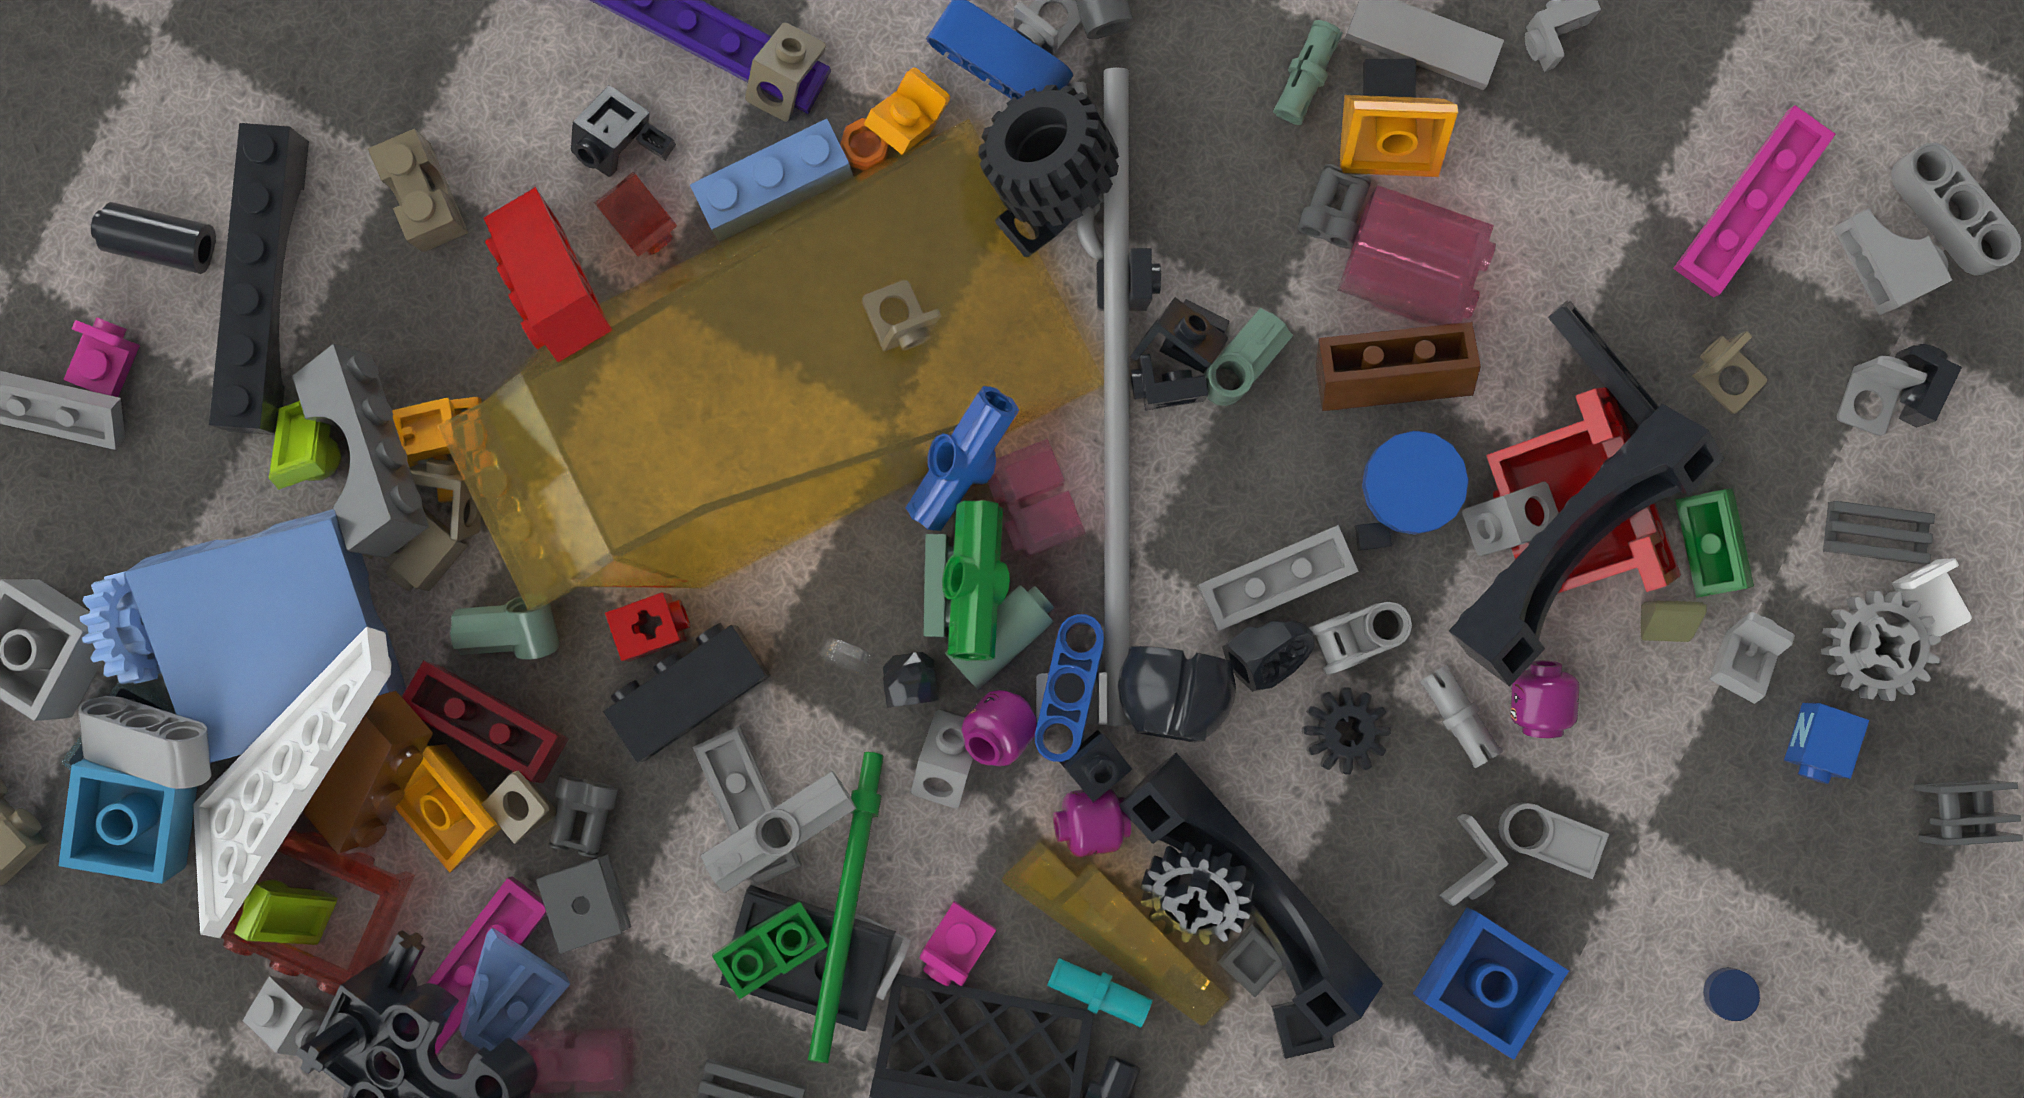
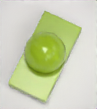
M300 401L281 407L278 412L269 471V480L278 490L305 480H325L335 474L341 462L338 445L329 437L331 425L305 419Z
M274 879L262 881L253 886L244 900V911L234 933L246 941L318 945L338 898L321 890L291 888L286 883Z

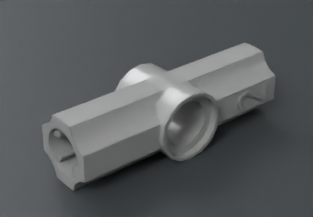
M831 771L772 810L763 813L758 819L700 856L715 884L719 886L723 893H726L857 808L834 771ZM780 817L790 824L792 837L787 845L777 846L768 840L766 826L772 818Z

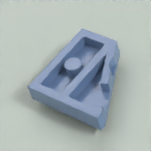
M492 927L486 935L459 1030L463 1039L479 1049L485 1047L489 1051L493 1050L508 1037L519 1044L569 987L570 982L566 974Z

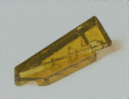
M1039 839L1003 875L1001 881L1199 1025H1205L1229 1000L1090 860L1075 874Z

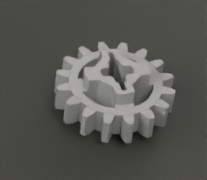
M1866 591L1865 601L1859 596H1851L1846 599L1850 609L1849 612L1844 610H1833L1831 612L1838 625L1836 628H1823L1822 633L1833 639V645L1821 649V654L1834 656L1836 662L1827 671L1831 675H1845L1840 686L1841 688L1854 691L1860 686V698L1873 700L1878 692L1881 700L1895 701L1896 689L1901 694L1913 695L1916 692L1912 680L1930 681V675L1923 668L1926 663H1939L1940 658L1935 654L1929 653V647L1940 643L1941 637L1928 635L1926 629L1935 620L1933 616L1918 617L1916 615L1921 607L1920 602L1907 601L1902 604L1903 598L1900 592H1888L1883 597L1881 591ZM1876 612L1890 613L1901 622L1889 625L1884 617L1878 616ZM1854 631V636L1850 647V638L1852 632ZM1879 637H1885L1887 642L1881 646L1883 655L1876 654L1875 648L1881 644ZM1875 666L1878 673L1883 674L1885 679H1873L1860 670Z

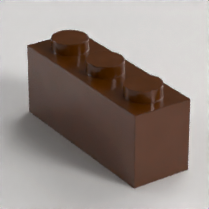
M1473 322L1322 337L1318 339L1316 375L1322 411L1474 395L1481 364Z
M397 691L381 694L375 698L302 811L337 854L358 847L368 848L385 835L387 831L386 825L395 807L402 801L405 795L404 790L414 770L422 762L423 752L433 734Z

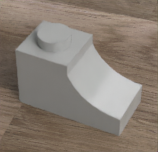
M1870 209L1833 227L1879 315L1896 309L1952 281L1948 272L1947 258L1944 252L1933 244L1929 235L1920 240L1896 235L1886 229L1874 217Z

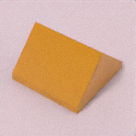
M1344 95L1340 168L1343 170V173L1439 177L1458 114L1457 104L1440 98Z
M446 744L427 746L423 752L422 762L414 770L404 790L405 795L395 809L449 873H451L499 832L501 828L481 805L490 795Z

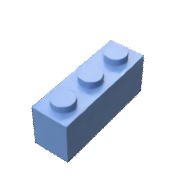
M825 119L690 184V187L711 230L719 242L853 178V174L828 119Z

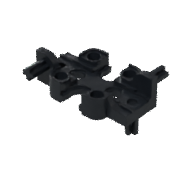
M403 930L397 933L387 955L340 985L316 1036L301 1046L296 1053V1056L303 1060L300 1068L305 1073L309 1074L314 1070L319 1073L323 1071L345 1088L343 1098H531V1091L538 1077L537 1065L533 1057L509 1037L491 1051L485 1047L480 1049L468 1064L467 1072L464 1074L453 1073L440 1063L436 1055L435 1043L459 1000L436 984L425 983L417 987V981L412 973L425 949V946L421 944L423 937L417 932L409 935ZM383 1051H387L396 1057L400 1069L386 1059L387 1055Z

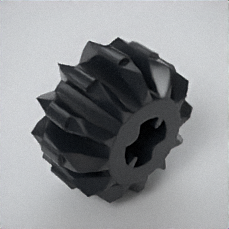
M1342 687L1339 693V704L1330 692L1321 694V701L1327 709L1326 712L1314 706L1308 707L1307 714L1319 720L1318 727L1303 726L1302 734L1309 736L1318 735L1319 740L1311 743L1306 750L1310 755H1316L1327 750L1321 760V767L1330 770L1339 758L1341 773L1350 775L1353 770V757L1363 770H1368L1372 767L1366 751L1369 750L1379 756L1385 754L1386 749L1383 745L1374 742L1376 735L1389 736L1391 729L1386 726H1375L1374 721L1386 714L1384 707H1375L1366 712L1371 702V694L1362 692L1353 704L1351 688ZM1348 717L1354 720L1351 728L1357 733V736L1354 740L1344 739V745L1339 742L1341 733L1335 727L1338 721L1349 722Z

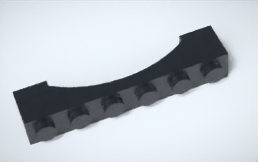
M239 123L209 418L210 426L229 432L275 435L279 408L283 407L285 386L282 384L279 342L281 286L290 226L300 192L305 188L309 141L290 126Z
M1661 404L1648 419L1644 420L1637 427L1635 433L1602 464L1600 470L1579 493L1567 501L1563 510L1547 527L1533 537L1529 546L1515 561L1498 574L1494 583L1483 595L1460 615L1458 621L1451 627L1449 632L1467 655L1510 687L1545 650L1539 639L1547 613L1562 585L1586 554L1613 529L1644 508L1679 492L1690 496L1723 461L1724 457L1710 431L1668 406Z
M1178 753L1173 754L1149 773L1119 804L1121 810L1152 844L1160 840L1183 852L1185 842H1191L1196 852H1203L1206 844H1210L1213 847L1212 855L1218 858L1227 852L1232 854L1229 865L1232 868L1244 865L1247 869L1244 880L1251 881L1254 884L1251 897L1254 899L1251 915L1273 945L1284 965L1296 994L1292 1001L1326 1039L1361 1019L1384 983Z

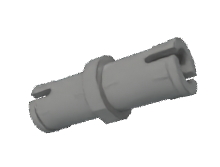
M1445 665L1435 672L1443 688L1439 685L1433 674L1419 682L1424 686L1444 719L1442 724L1446 730L1452 731L1472 761L1473 767L1477 768L1488 762L1480 749V745L1489 759L1496 757L1503 750L1497 745L1477 714L1481 710L1476 702L1470 703L1450 672L1449 666Z

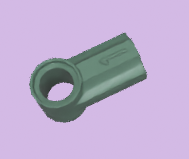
M1259 308L1213 364L1207 368L1204 375L1206 377L1207 398L1209 401L1216 405L1228 406L1235 404L1245 395L1251 385L1293 337V334L1288 330L1283 321L1273 313ZM1223 368L1233 371L1238 376L1239 388L1232 391L1222 388L1217 382L1216 371Z
M523 595L500 606L459 608L451 616L450 637L453 649H457L460 655L514 651V655L517 658L531 660L548 656L554 653L560 646L550 598L547 595Z

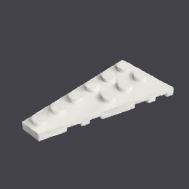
M366 627L193 804L201 935L216 938L222 936L390 677L391 659L388 656L385 632Z

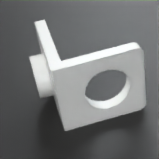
M1955 558L1937 559L1892 582L1895 591L1902 593L1903 604L1907 601H1918L1921 603L1920 610L1916 614L1918 617L1933 616L1935 622L1926 629L1928 635L1942 636L1970 622L1972 619L1970 612L1947 573L1959 566Z

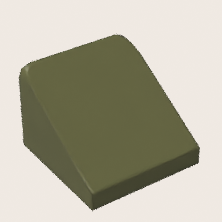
M1660 600L1644 602L1641 605V639L1644 641H1691L1707 612V604H1703V602Z

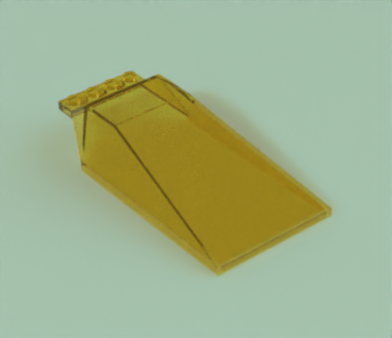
M970 119L913 146L903 155L899 153L600 303L611 325V332L560 362H557L547 347L543 346L520 365L484 402L437 425L528 610L533 611L579 587L704 589L925 477L929 471L927 457L932 441L941 434L952 435L983 386L997 388L1001 393L1012 398L1019 408V412L1003 437L1104 386V379L1038 251L1029 258L1024 257L996 224L995 219L1008 209L981 169L979 163L982 160L978 155V151L982 143ZM1015 218L1017 230L1024 237L1031 239L1023 222ZM902 280H907L912 287L923 314L939 309L941 318L931 331V338L928 341L907 350H902L901 345L883 351L862 304V298L865 294ZM888 298L880 304V315L886 323L896 325L908 319V308L900 299Z

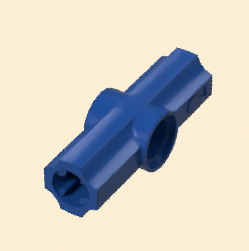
M983 386L952 435L941 434L932 441L927 457L929 471L906 506L912 520L921 523L928 530L942 531L955 511L957 504L960 503L972 484L982 485L988 482L994 473L996 465V452L994 449L1019 412V408L1012 398L1004 395L997 388Z

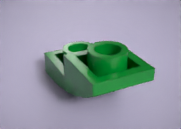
M801 901L713 952L712 957L740 1000L780 973L786 974L826 948L828 944Z

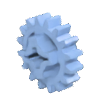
M125 572L105 576L104 580L94 582L91 585L94 594L84 596L83 602L90 609V613L80 616V622L88 626V634L82 637L83 643H93L96 649L90 659L93 663L103 660L105 662L103 674L106 677L117 675L120 684L130 682L137 684L157 679L161 671Z

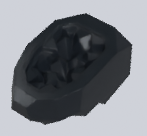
M1295 620L1287 623L1271 621L1258 628L1247 627L1223 645L1222 649L1225 659L1234 662L1233 672L1236 677L1254 692L1273 688L1292 675L1308 659L1315 644L1313 632L1305 624Z
M924 652L894 655L883 666V683L887 708L939 701L934 659Z

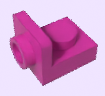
M96 317L93 326L75 320L72 330L83 333L63 380L96 393L118 397L140 345L123 339L127 329Z
M953 901L920 953L919 959L926 963L923 971L945 986H949L951 981L963 986L970 970L996 932V928Z

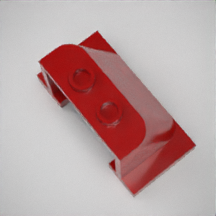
M1595 388L1576 395L1584 418L1583 421L1486 455L1498 487L1497 490L1493 491L1494 499L1541 482H1546L1549 485L1558 513H1560L1567 501L1575 494H1578L1600 470L1602 464L1612 457L1631 437L1619 402L1608 388ZM1529 498L1525 504L1526 517L1533 525L1540 526L1544 520L1543 507L1536 499ZM1654 503L1634 514L1600 540L1574 568L1558 593L1635 568L1639 570L1646 592L1668 586L1679 578L1681 573L1656 504ZM1531 541L1511 547L1515 559L1529 546Z

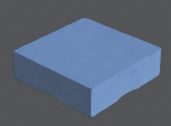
M334 509L278 523L248 537L228 540L216 539L147 557L125 572L176 715L199 721L205 724L208 729L210 763L242 755L366 627L386 633L388 656L391 659V675L378 695L397 691L402 697L406 690L388 631L377 615L369 589V574L361 553L347 551Z

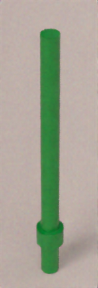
M864 752L858 788L851 792V799L857 809L851 812L853 814L808 1055V1061L817 1063H829L872 819L879 815L882 796L877 794L884 756L875 752Z

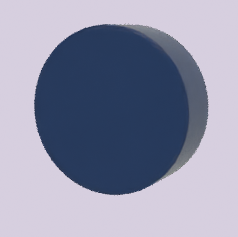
M1725 967L1714 971L1707 978L1703 988V997L1707 1007L1715 1015L1728 1021H1742L1756 1011L1760 1002V991L1756 981L1749 974L1736 968Z

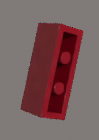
M423 660L402 695V698L421 720L509 770L521 772L531 782L544 783L569 740L566 736L449 670Z

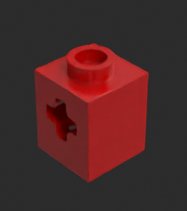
M661 592L605 612L621 661L631 662L687 641L683 631L690 628L686 609L680 599L673 601L669 593ZM646 614H649L651 617L661 618L662 625L655 628V638L652 634L641 632L640 626L647 623Z

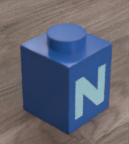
M1802 703L1784 761L1799 765L1798 775L1817 782L1829 784L1831 777L1851 779L1869 720L1821 703Z

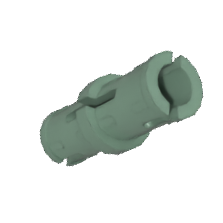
M1315 20L1299 57L1292 59L1288 68L1290 74L1288 82L1273 110L1277 117L1295 125H1302L1317 88L1323 86L1328 77L1326 72L1328 63L1343 35V32H1340V29L1335 25L1322 20Z

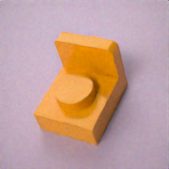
M913 67L906 72L897 91L870 110L863 124L903 155L932 132L951 97L919 69Z
M448 397L392 410L393 420L401 444L406 451L409 467L418 465L420 460L462 451L454 405Z

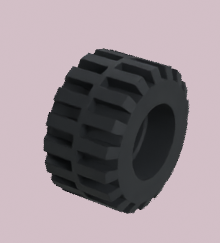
M1046 85L1043 91L1037 92L1036 88L1025 91L1024 97L1018 100L1014 97L1006 103L1008 107L1003 112L997 111L991 118L993 125L986 127L981 136L985 143L979 146L978 155L982 160L979 164L1009 212L1013 213L1016 219L1023 223L1029 220L1033 226L1040 227L1047 221L1052 226L1061 225L1065 218L1071 217L1075 220L1083 216L1081 211L1088 206L1093 209L1101 202L1098 198L1100 194L1109 192L1113 185L1110 177L1116 176L1118 173L1119 165L1116 161L1119 157L1118 148L1095 105L1092 104L1089 97L1083 92L1077 94L1075 88L1064 86L1061 90H1058L1056 85Z

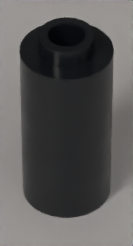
M109 202L102 210H98L91 222V235L96 239L98 248L103 252L198 274H203L210 266L216 243V233L213 226L114 202Z

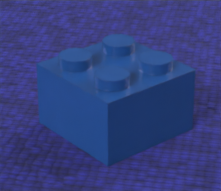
M1466 907L1413 994L1433 1009L1514 1060L1569 970L1480 913Z

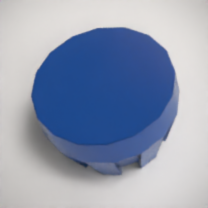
M1411 431L1395 435L1375 449L1365 465L1362 488L1366 504L1379 522L1396 532L1416 535L1439 529L1457 515L1466 500L1468 476L1464 460L1452 444L1436 434Z

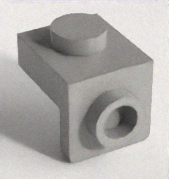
M1551 0L1546 4L1547 9L1537 12L1526 26L1528 31L1525 33L1527 51L1534 61H1540L1544 72L1554 69L1565 56L1558 36L1588 25L1601 10L1597 0Z
M1754 612L1748 613L1727 630L1709 680L1755 704L1765 697L1777 658L1782 652L1792 646L1795 635L1778 626L1769 618L1762 617Z
M269 976L242 1021L275 1053L296 1056L297 1050L316 1036L329 1008L312 1005L288 982L281 978Z

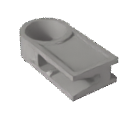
M1525 802L1516 803L1508 807L1500 817L1498 827L1501 839L1510 849L1593 879L1609 836L1606 832L1548 811L1538 805ZM1532 809L1542 819L1544 826L1543 835L1534 845L1519 847L1510 837V820L1520 810Z

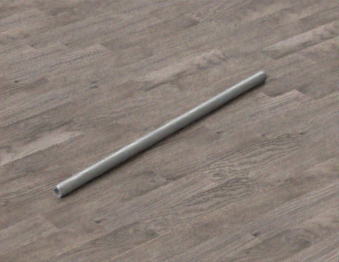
M1108 68L1104 70V123L1118 148L1119 157L1116 161L1119 168L1117 175L1110 177L1113 183L1108 193H1104L1105 672H1107V724L1105 725L1129 726L1130 721L1126 717L1120 703L1118 690L1120 669L1130 648L1129 70L1125 68Z

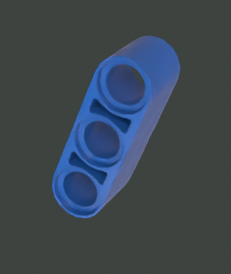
M951 0L926 37L929 45L942 55L948 52V59L985 82L987 78L991 81L988 85L1010 99L1016 97L1018 100L1025 96V91L1036 88L1037 92L1043 91L1046 85H1056L1058 90H1061L1069 84L1074 76L1070 68L1061 60L967 0Z
M1076 614L1068 617L1058 631L1035 731L1037 750L1044 758L1053 762H1064L1071 759L1078 753L1082 745L1104 648V632L1099 622L1086 614ZM1077 625L1089 626L1096 634L1094 647L1084 653H1077L1071 650L1067 644L1069 631ZM1067 674L1079 676L1085 684V692L1082 698L1074 703L1062 702L1056 694L1058 680ZM1055 724L1068 726L1073 734L1071 748L1062 754L1050 752L1044 742V735L1047 729Z

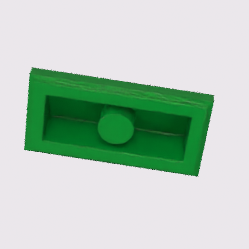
M1724 489L1675 499L1696 598L1754 587L1734 490Z

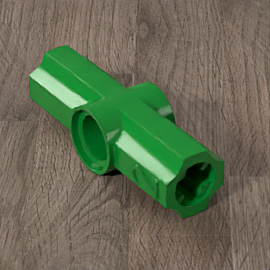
M985 500L963 501L958 503L956 507L954 555L947 561L942 577L944 596L951 600L948 655L952 656L953 659L965 661H988L995 659L998 606L1006 598L1010 581L1006 564L1000 562L1003 508L999 507L998 503Z

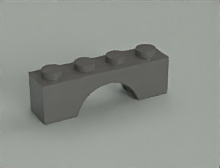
M332 344L295 373L292 378L305 419L340 427L349 445L350 468L348 478L340 497L333 506L347 551L387 558L426 530L429 525L422 507V498L416 489L407 462V454L401 444L393 420V412L387 402L378 375V367L372 355Z

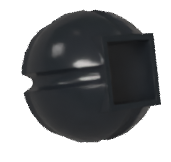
M1131 646L1120 669L1118 690L1120 703L1126 717L1135 728V733L1192 743L1205 741L1208 736L1222 725L1233 706L1236 693V682L1233 672L1234 662L1201 653H1196L1192 659L1188 660L1185 658L1183 650Z

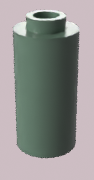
M1019 585L998 606L995 659L988 661H965L953 659L952 656L948 655V650L945 654L977 690H980L1054 623L1048 615L1054 609V606L1036 586H1033L1027 592Z

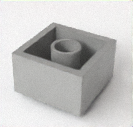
M1 579L0 699L33 721L72 718L102 661L92 662L90 658L96 649L93 643H83L82 637L88 634V626L80 622V616L89 614L90 611L41 580Z

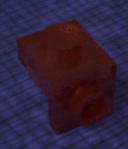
M634 172L594 202L637 257L646 251L649 255L657 253L673 238L670 232L677 227V224Z

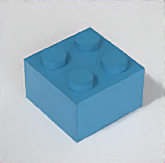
M86 759L71 766L58 866L163 884L186 868L194 814L193 804L196 799L197 786L186 789L170 788L90 762Z

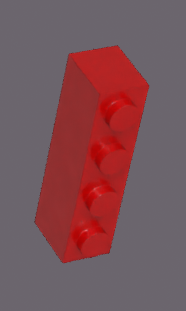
M536 187L484 217V221L491 234V237L486 239L485 243L499 264L496 267L498 273L511 291L508 296L512 304L524 320L520 322L521 326L537 350L546 346L556 361L560 362L612 331L611 325L562 225Z

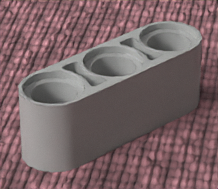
M1926 143L1903 156L1894 164L1891 178L1895 189L1958 266L1966 273L1984 275L2013 262L2018 257L2021 250V237L2017 230L1946 146L1939 143ZM1917 162L1922 163L1927 168L1929 173L1928 180L1923 179L1919 175L1916 167ZM1949 201H1953L1958 205L1961 213L1960 219L1954 217L1950 212ZM1982 239L1990 244L1993 252L1992 258L1984 254L1981 245Z
M115 696L93 698L83 702L78 707L84 759L175 789L196 787L210 779L211 766L208 729L205 724Z

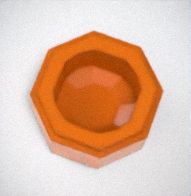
M861 118L845 127L840 146L851 167L869 172L886 163L890 145L865 126L863 123L866 119Z

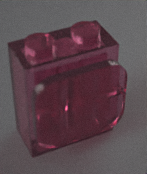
M1377 185L1368 198L1337 291L1369 301L1380 310L1421 324L1446 325L1460 323L1463 318L1470 319L1480 295V291L1473 288L1479 270L1486 272L1495 252L1496 243L1489 241L1494 225Z

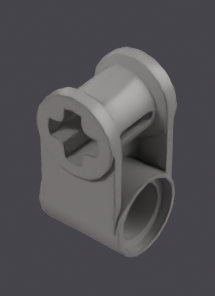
M1383 602L1370 605L1353 613L1347 612L1308 628L1313 632V636H1316L1327 665L1323 668L1325 674L1330 675L1368 660V657L1399 646L1410 635L1412 622L1409 613L1404 607L1398 603ZM1382 610L1394 614L1398 622L1397 632L1393 637L1386 640L1377 636L1373 629V620L1377 613ZM1334 633H1335V635H1336V637H1337V640H1338V642H1339V645H1340V647H1341L1342 654H1341V652H1340V649H1339L1338 644H1337V642H1336V639H1335V637H1334Z

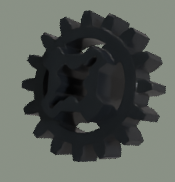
M1185 842L1182 853H1179L1172 846H1167L1163 858L1156 855L1152 857L1149 869H1146L1140 889L1144 890L1141 904L1142 906L1152 907L1149 920L1151 922L1160 920L1166 922L1163 932L1167 935L1175 930L1182 932V942L1185 943L1189 942L1192 935L1199 936L1203 945H1209L1211 935H1216L1223 942L1228 941L1230 931L1233 930L1240 933L1243 930L1245 919L1250 918L1254 901L1251 898L1254 884L1251 881L1244 880L1247 869L1244 865L1232 868L1229 865L1232 854L1228 852L1219 858L1212 855L1213 847L1210 844H1206L1203 852H1196L1191 842ZM1196 891L1199 892V896L1195 895Z

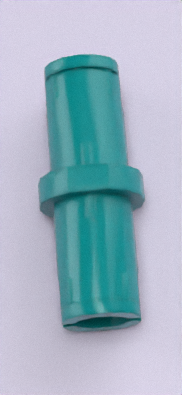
M1058 958L1047 986L1088 1004L1087 1010L1097 1014L1098 1010H1101L1140 1028L1143 1026L1153 1002L1152 999L1111 981L1112 975L1103 972L1099 976L1061 958Z

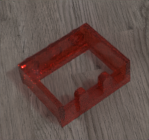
M290 829L277 849L278 852L380 896L348 969L346 970L287 943L246 941L236 935L234 931L244 911V902L220 938L224 939L222 945L226 949L244 956H252L253 953L271 960L269 966L275 971L289 976H299L300 973L318 981L316 984L318 989L335 996L341 984L378 960L415 875L407 871L398 874L388 872L373 865L375 858L361 852L337 854L331 846L327 845L328 842L321 834L315 832L301 834Z

